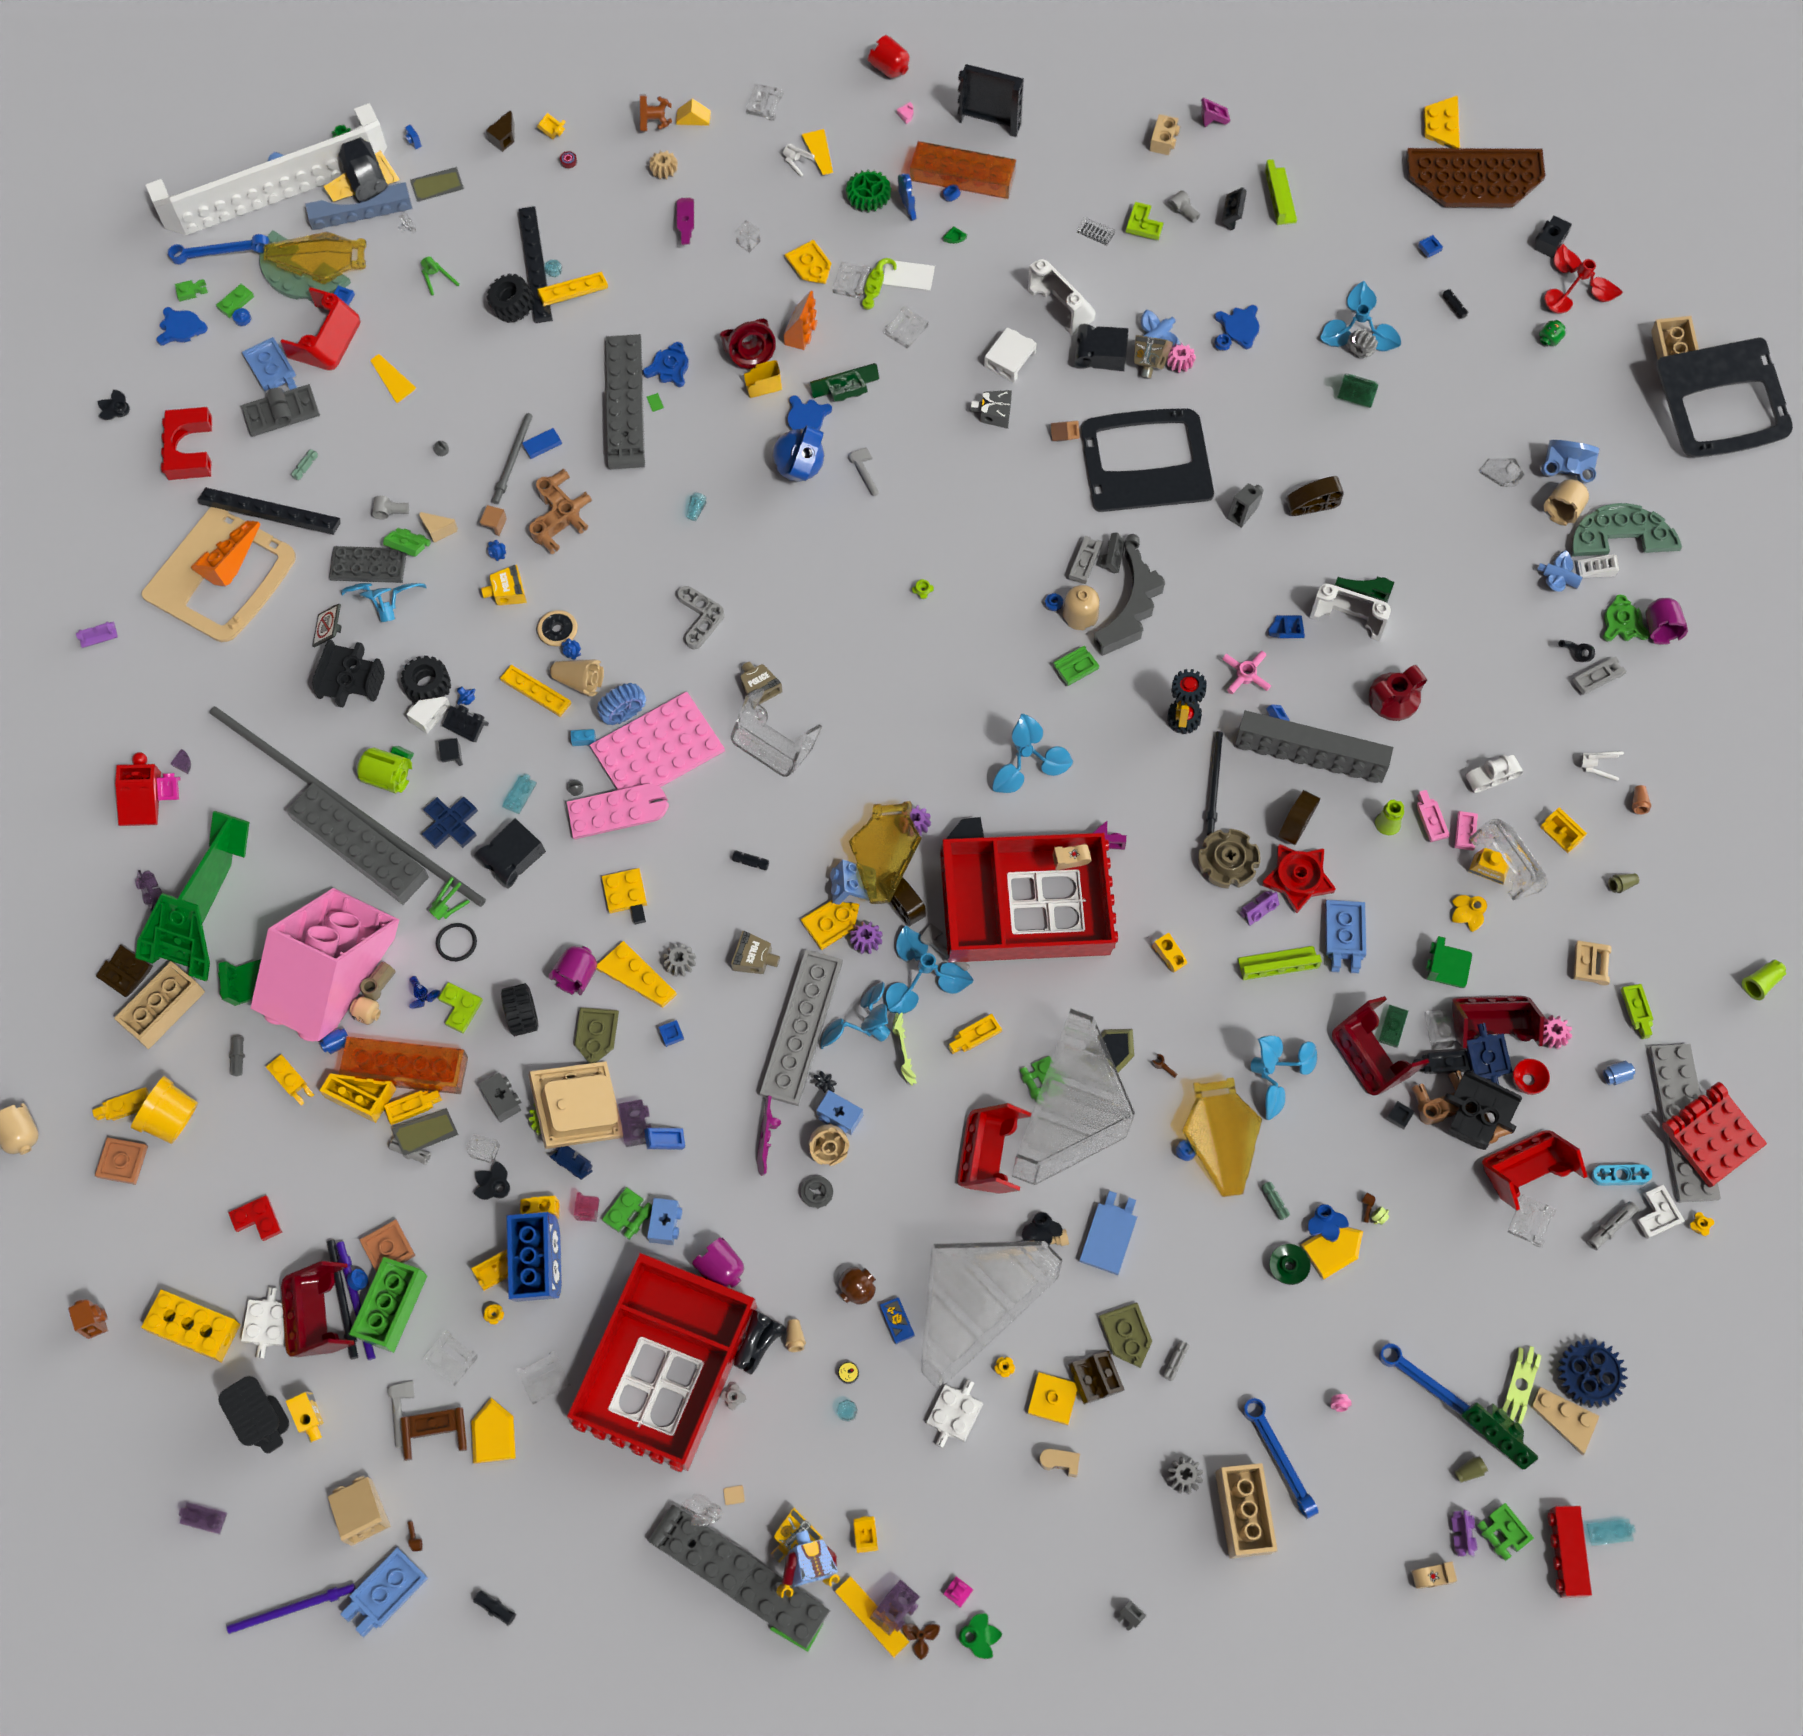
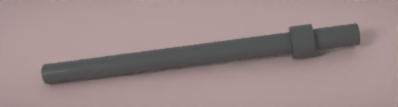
M526 413L502 477L495 487L496 492L492 500L494 504H499L502 494L506 492L507 481L533 417L530 413Z

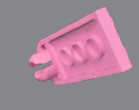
M643 784L568 801L567 807L573 838L579 839L655 822L665 815L669 807L666 794L655 784ZM657 799L663 800V801H659V802H654V803H652L654 800H657Z

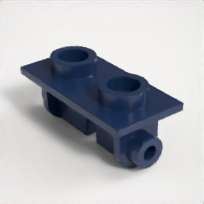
M569 1146L557 1147V1152L550 1156L558 1165L564 1167L581 1180L593 1172L591 1170L593 1167L591 1161L580 1154L574 1158L573 1156L576 1151Z

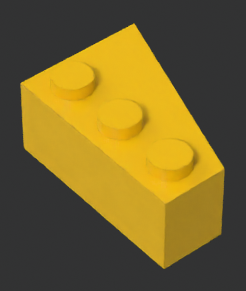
M330 1073L319 1091L326 1099L376 1123L385 1109L384 1105L388 1104L396 1091V1087L391 1081L382 1082L368 1078L360 1079L353 1076Z

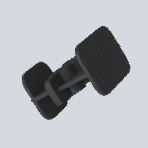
M328 640L315 670L312 688L318 699H322L324 696L335 698L337 706L342 708L345 706L348 695L353 693L368 696L370 701L374 702L379 695V690L384 680L385 671L383 664L378 658L374 662L362 660L365 648L360 642H356L354 649L337 646L333 640Z
M1465 1071L1454 1096L1447 1093L1444 1098L1445 1101L1459 1107L1448 1133L1471 1146L1486 1150L1497 1126L1512 1133L1515 1131L1517 1126L1510 1122L1522 1097L1488 1079H1484L1470 1071ZM1473 1104L1476 1107V1112L1468 1113L1465 1105ZM1488 1112L1492 1113L1495 1117V1121L1487 1122L1484 1118V1114Z
M243 1377L220 1393L218 1397L219 1405L241 1444L261 1447L265 1453H271L282 1446L283 1439L281 1434L287 1431L289 1419L277 1398L266 1396L255 1377Z

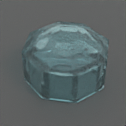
M551 259L545 263V272L550 277H557L562 273V265L558 260Z
M845 1400L839 1403L837 1414L840 1420L850 1422L856 1418L858 1409L854 1402Z

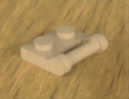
M1577 941L1573 979L1594 982L1599 985H1609L1608 966L1612 947L1604 944ZM1597 952L1601 953L1600 975L1596 974Z

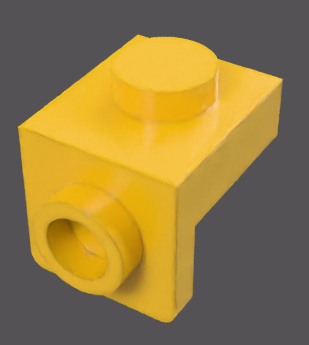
M547 113L537 128L554 140L557 135L560 137L564 132L565 128L563 126L566 121L562 120L560 123Z
M862 1516L853 1519L857 1553L878 1551L875 1517Z

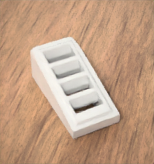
M1606 555L1577 561L1579 576L1583 578L1614 577L1619 571L1617 555ZM1585 565H1588V571H1587V572H1586V570H1585Z

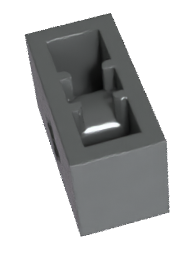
M497 1073L478 1084L500 1123L522 1111L519 1107V1104L522 1102L516 1092L512 1094L509 1090L512 1085L507 1077L502 1078L501 1074ZM503 1094L505 1098L501 1099L499 1095Z

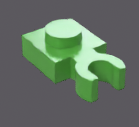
M201 279L196 283L189 280L175 284L179 301L197 298V293H208L207 288L202 287L206 286L205 280Z

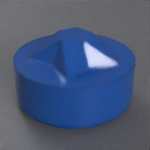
M950 185L943 191L946 201L956 200L961 194L957 185Z
M244 308L235 310L232 315L235 324L238 326H245L251 321L249 311Z
M1182 1140L1176 1147V1154L1180 1159L1190 1161L1197 1154V1148L1191 1141Z
M355 1269L348 1274L347 1282L353 1290L360 1291L368 1285V1277L363 1270Z

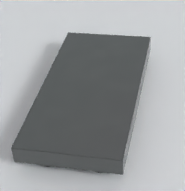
M334 546L329 578L331 581L403 583L407 553L382 547Z

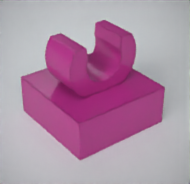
M956 1576L943 1595L961 1608L974 1589Z

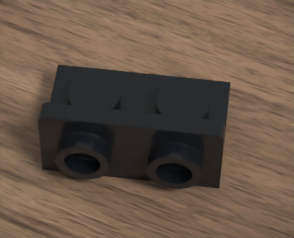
M1243 187L1226 194L1222 222L1230 230L1235 229L1236 221L1242 219L1247 193Z
M451 706L442 727L472 742H477L483 726H488L489 722L485 721V717L478 713L471 714L465 706Z

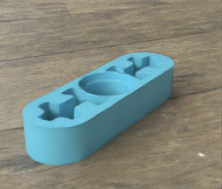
M1600 1165L1591 1173L1592 1181L1599 1186L1644 1185L1652 1178V1171L1646 1165ZM1618 1170L1624 1171L1627 1175L1626 1180H1620L1616 1172ZM1640 1170L1642 1171V1174H1646V1176L1643 1179L1640 1175H1636L1632 1178V1174H1638ZM1601 1171L1603 1175H1609L1611 1173V1176H1606L1603 1180H1601V1177L1597 1176V1174Z

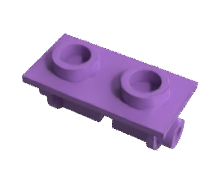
M107 621L105 624L84 630L80 629L79 632H76L77 639H80L82 648L118 638L114 621L110 623Z
M1265 891L1255 899L1258 903L1257 905L1252 901L1242 908L1240 914L1243 918L1247 917L1249 926L1280 905L1277 892Z
M1464 1510V1515H1462V1511H1455L1453 1516H1451L1453 1532H1461L1462 1535L1454 1536L1455 1552H1457L1459 1557L1466 1556V1552L1471 1556H1475L1474 1551H1477V1540L1472 1534V1529L1475 1528L1474 1516L1470 1515V1512Z

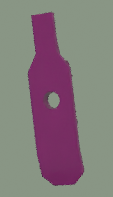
M680 198L677 200V229L681 233V245L690 244V238H692V230L694 229V199Z
M772 1096L766 1098L759 1138L757 1166L761 1176L767 1173L766 1162L768 1150L771 1147V1144L767 1143L771 1137L769 1128L776 1129L781 1125L780 1119L772 1117L770 1109Z

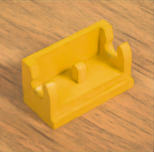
M1560 807L1548 816L1540 826L1567 853L1581 843L1587 835Z
M507 1249L471 1268L484 1291L508 1278Z

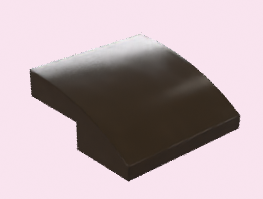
M120 945L112 959L105 961L96 977L124 997H128L145 979L153 965L135 958V952L125 945Z
M1109 1351L1092 1355L1089 1358L1075 1361L1068 1365L1083 1404L1091 1403L1125 1390Z

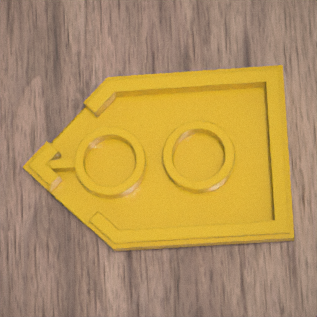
M814 239L784 254L802 280L826 284L831 262Z
M832 899L803 917L801 922L818 947L823 950L854 930L860 904L842 902L838 905L833 903Z
M1349 1227L1339 1228V1237L1335 1242L1326 1240L1320 1233L1302 1243L1301 1247L1308 1254L1311 1262L1324 1280L1358 1259L1363 1231Z
M490 1398L471 1421L473 1464L516 1459L514 1416L494 1399Z

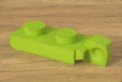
M1642 984L1622 987L1620 990L1634 1029L1639 1030L1641 1039L1650 1038L1653 1034L1651 1027L1653 1026L1652 1021L1654 1018Z

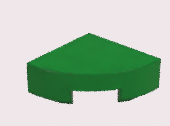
M953 226L943 237V241L951 244L960 243L967 239V234Z

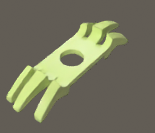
M896 1013L892 1031L894 1035L899 1036L905 1061L901 1066V1072L905 1080L913 1086V1083L917 1084L915 1080L916 1075L911 1070V1059H908L904 1044L906 1036L904 1035L905 1030L902 1027L903 1013L899 1015Z
M1532 1346L1529 1348L1524 1365L1521 1364L1523 1361V1348L1519 1347L1514 1372L1502 1407L1506 1412L1510 1402H1513L1509 1418L1514 1421L1521 1405L1517 1422L1519 1424L1523 1422L1535 1375L1541 1360V1355L1537 1354L1533 1368L1530 1367L1534 1355V1347ZM1517 1379H1524L1527 1382L1526 1390L1521 1391L1517 1389L1515 1385Z

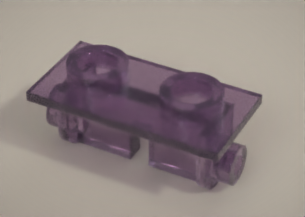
M138 870L137 878L135 879L136 887L142 891L144 904L149 906L150 911H153V907L156 905L162 891L160 888L152 889L158 886L153 873L145 871L142 875L141 871Z
M187 1502L185 1508H181L179 1511V1516H181L179 1524L220 1534L227 1513Z

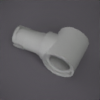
M1179 191L1168 200V207L1174 213H1184L1193 223L1199 219L1200 213L1191 206L1190 197L1185 191Z
M386 496L374 497L372 515L377 519H387L389 515L396 513L409 514V503H395Z

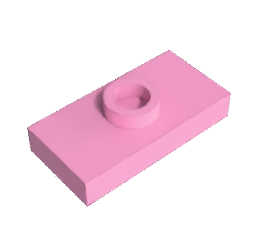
M1458 811L1454 848L1474 851L1477 813Z

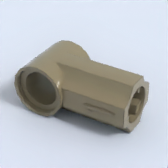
M381 962L370 977L364 979L360 985L364 997L375 1001L378 1000L382 989L396 973L395 969L386 962ZM369 988H375L373 991L367 992Z

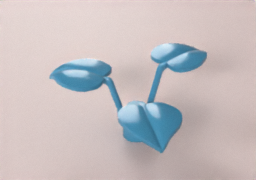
M1365 281L1359 283L1348 296L1347 304L1349 309L1356 311L1350 325L1347 327L1346 323L1342 320H1332L1326 324L1320 337L1321 341L1329 346H1344L1348 343L1351 334L1349 329L1352 328L1355 321L1360 323L1368 321L1374 333L1372 335L1376 336L1375 340L1378 341L1376 350L1389 351L1401 346V338L1392 326L1380 324L1377 330H1375L1372 317L1369 315L1370 310L1377 303V298Z
M359 583L348 586L341 590V594L343 596L349 591L367 590L360 593V596L371 599L379 613L380 621L387 622L395 620L393 609H396L395 600L397 593L415 586L426 589L427 587L423 583H408L393 589L391 605L389 601L383 602L380 595L390 591L391 588L370 590L369 586H372V583Z
M1021 714L1012 731V740L1018 751L1016 753L1017 768L1013 764L1004 765L997 772L992 789L994 792L1012 793L1021 788L1024 783V775L1019 772L1021 769V756L1029 757L1034 753L1039 759L1044 761L1041 765L1042 771L1051 776L1066 772L1072 766L1073 760L1069 752L1060 746L1050 748L1046 752L1045 757L1041 756L1033 748L1032 744L1041 741L1043 729L1035 719Z
M908 926L901 930L897 938L896 951L904 961H910L913 958L919 961V972L909 988L903 983H894L888 988L886 992L887 1009L895 1014H904L916 1007L919 997L912 989L922 973L928 974L934 970L936 975L940 977L938 980L939 987L950 994L961 992L974 981L967 971H964L954 963L942 964L939 972L937 969L938 965L935 964V956L927 953L928 945L920 941L921 934L913 931Z
M883 981L871 987L861 999V1007H868L870 1010L861 1027L843 1022L842 1018L835 1020L823 1033L821 1049L835 1042L842 1035L846 1026L866 1033L868 1036L873 1035L880 1042L889 1036L891 1030L885 1026V1024H888L887 1006L882 1003L873 1008V1004L880 1000L884 992L885 983Z
M1271 1035L1258 1038L1261 1058H1253L1251 1071L1262 1074L1261 1078L1273 1084L1268 1087L1266 1092V1120H1271L1281 1112L1286 1099L1284 1088L1278 1087V1083L1268 1075L1274 1072L1275 1065L1300 1066L1301 1074H1310L1316 1067L1318 1057L1317 1049L1313 1042L1307 1041L1301 1045L1298 1052V1062H1278V1058L1283 1052L1282 1040L1277 1036Z

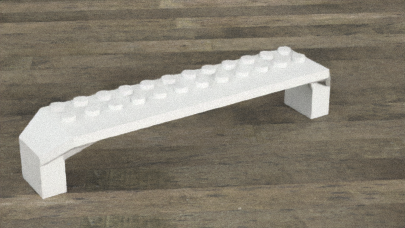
M370 103L354 108L360 127L348 133L189 191L169 196L162 179L145 184L164 228L183 235H189L330 183L345 173L338 156L342 144L359 137L371 143L374 153L381 150L384 154L387 145L380 123Z

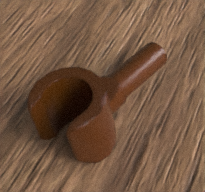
M1157 1054V1058L1162 1062L1157 1063L1153 1060V1066L1156 1069L1167 1071L1175 1078L1178 1074L1165 1064L1163 1055Z
M1366 1193L1362 1200V1203L1367 1205L1363 1220L1365 1223L1369 1222L1370 1212L1376 1200L1369 1193Z
M409 1521V1547L412 1551H422V1538L416 1539L413 1521Z

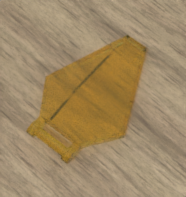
M322 232L265 244L264 260L275 262L277 267L301 276L303 273L310 275L312 280L326 284L337 278V276L342 275L345 271L351 269L363 270L366 268L364 255L367 242L362 238L351 240L330 232ZM352 249H358L356 261L352 260Z
M911 801L891 805L874 804L872 817L868 823L849 840L852 853L857 861L856 865L864 889L867 891L871 904L890 903L922 839L910 817V812L912 811ZM902 811V814L882 815V813Z
M1233 1077L1227 1078L1224 1081L1200 1084V1082L1193 1083L1195 1101L1182 1132L1222 1197L1242 1195L1249 1176L1262 1118L1236 1093ZM1228 1088L1229 1094L1209 1097L1202 1096L1203 1091Z

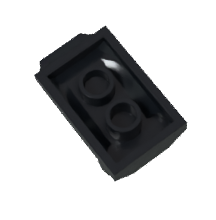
M359 137L342 144L338 156L357 202L368 201L382 193L388 187V184L371 143Z

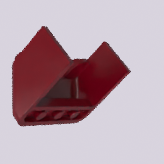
M1385 996L1368 1000L1332 1031L1333 1041L1366 1091L1373 1096L1382 1094L1409 1079L1429 1063V1060L1425 1059L1412 1064L1405 1060H1400L1393 1064L1372 1033L1379 1025V1018L1374 1010L1387 1000Z
M1526 996L1457 997L1452 1000L1455 1037L1462 1048H1467V1041L1476 1038V1035H1479L1477 1024L1486 1023L1488 1034H1514L1520 1041L1528 1042L1534 1039L1538 1046H1543L1545 1016L1531 998Z
M320 1261L288 1274L283 1278L281 1293L286 1352L290 1357L329 1354L354 1345L352 1340H340L335 1332L327 1333L324 1294L331 1291L335 1284L334 1273L348 1268L347 1263Z

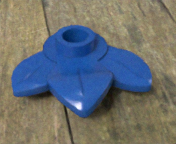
M1323 1204L1315 1210L1314 1217L1309 1220L1308 1230L1311 1236L1321 1233L1326 1240L1335 1242L1339 1237V1228L1348 1227L1349 1222L1345 1215L1337 1213L1331 1206Z

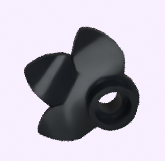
M118 390L112 391L111 399L97 401L99 408L102 410L99 417L104 420L124 417L130 411V406L126 402V396Z
M496 1161L492 1166L491 1172L477 1171L475 1173L476 1181L480 1187L475 1190L474 1194L482 1200H488L492 1197L501 1199L509 1194L508 1172L501 1163ZM499 1186L504 1187L503 1191L498 1192L497 1188Z
M1039 1212L1034 1216L1032 1223L1024 1227L1022 1239L1024 1241L1034 1239L1038 1247L1046 1248L1052 1243L1053 1236L1062 1235V1226L1058 1222L1052 1221V1218L1047 1213Z

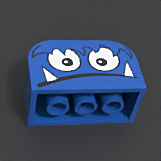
M548 1212L507 1215L509 1299L516 1302L558 1299L561 1294L562 1274L560 1228L556 1216Z

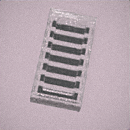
M1084 217L1077 228V233L1107 246L1114 236L1115 230Z

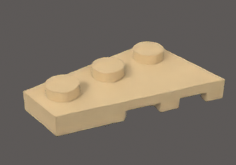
M1542 1387L1538 1388L1531 1408L1550 1426L1552 1425L1560 1432L1567 1442L1569 1441L1575 1446L1581 1455H1584L1600 1416Z

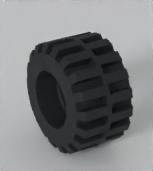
M512 274L502 275L501 278H497L494 280V283H491V288L487 290L488 295L486 296L488 304L502 321L511 322L513 320V322H517L518 319L522 320L525 315H528L529 310L533 309L532 304L535 303V296L521 276L517 274L513 276Z
M424 655V658L416 657L417 660L414 661L412 659L409 661V665L406 664L404 666L405 670L401 672L402 686L407 697L414 704L419 700L449 695L451 679L441 660H437L433 656L429 658V656ZM424 677H435L434 681L429 685H417Z
M523 983L503 988L501 999L510 1033L515 1037L537 1031L539 1026L529 986Z

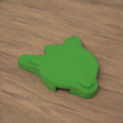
M1617 595L1614 602L1605 612L1604 621L1607 627L1603 635L1605 641H1612L1618 634L1622 635L1625 641H1629L1634 637L1642 640H1647L1650 637L1649 631L1643 625L1640 609L1632 606V602L1625 595Z

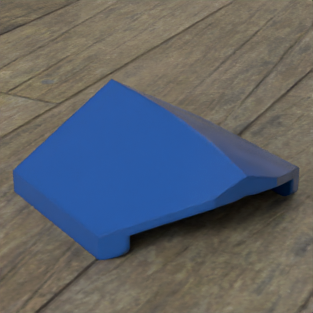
M1277 615L1268 629L1269 636L1276 638H1305L1302 615Z

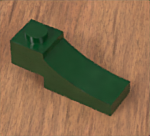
M1378 576L1374 580L1366 581L1337 577L1335 586L1387 603L1395 582Z

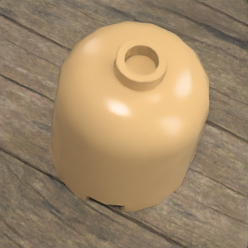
M1564 480L1545 501L1544 511H1548L1552 516L1550 519L1557 524L1566 526L1568 523H1575L1589 500V492L1586 486L1578 480Z
M1087 585L1074 586L1069 590L1063 607V618L1069 627L1075 630H1085V628L1096 624L1099 618L1100 604L1098 593Z
M24 1103L19 1108L12 1105L0 1111V1147L8 1154L20 1153V1155H24L32 1150L31 1147L38 1140V1129Z

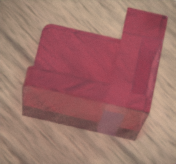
M577 1192L574 1211L576 1220L597 1222L599 1198L583 1196L581 1192Z

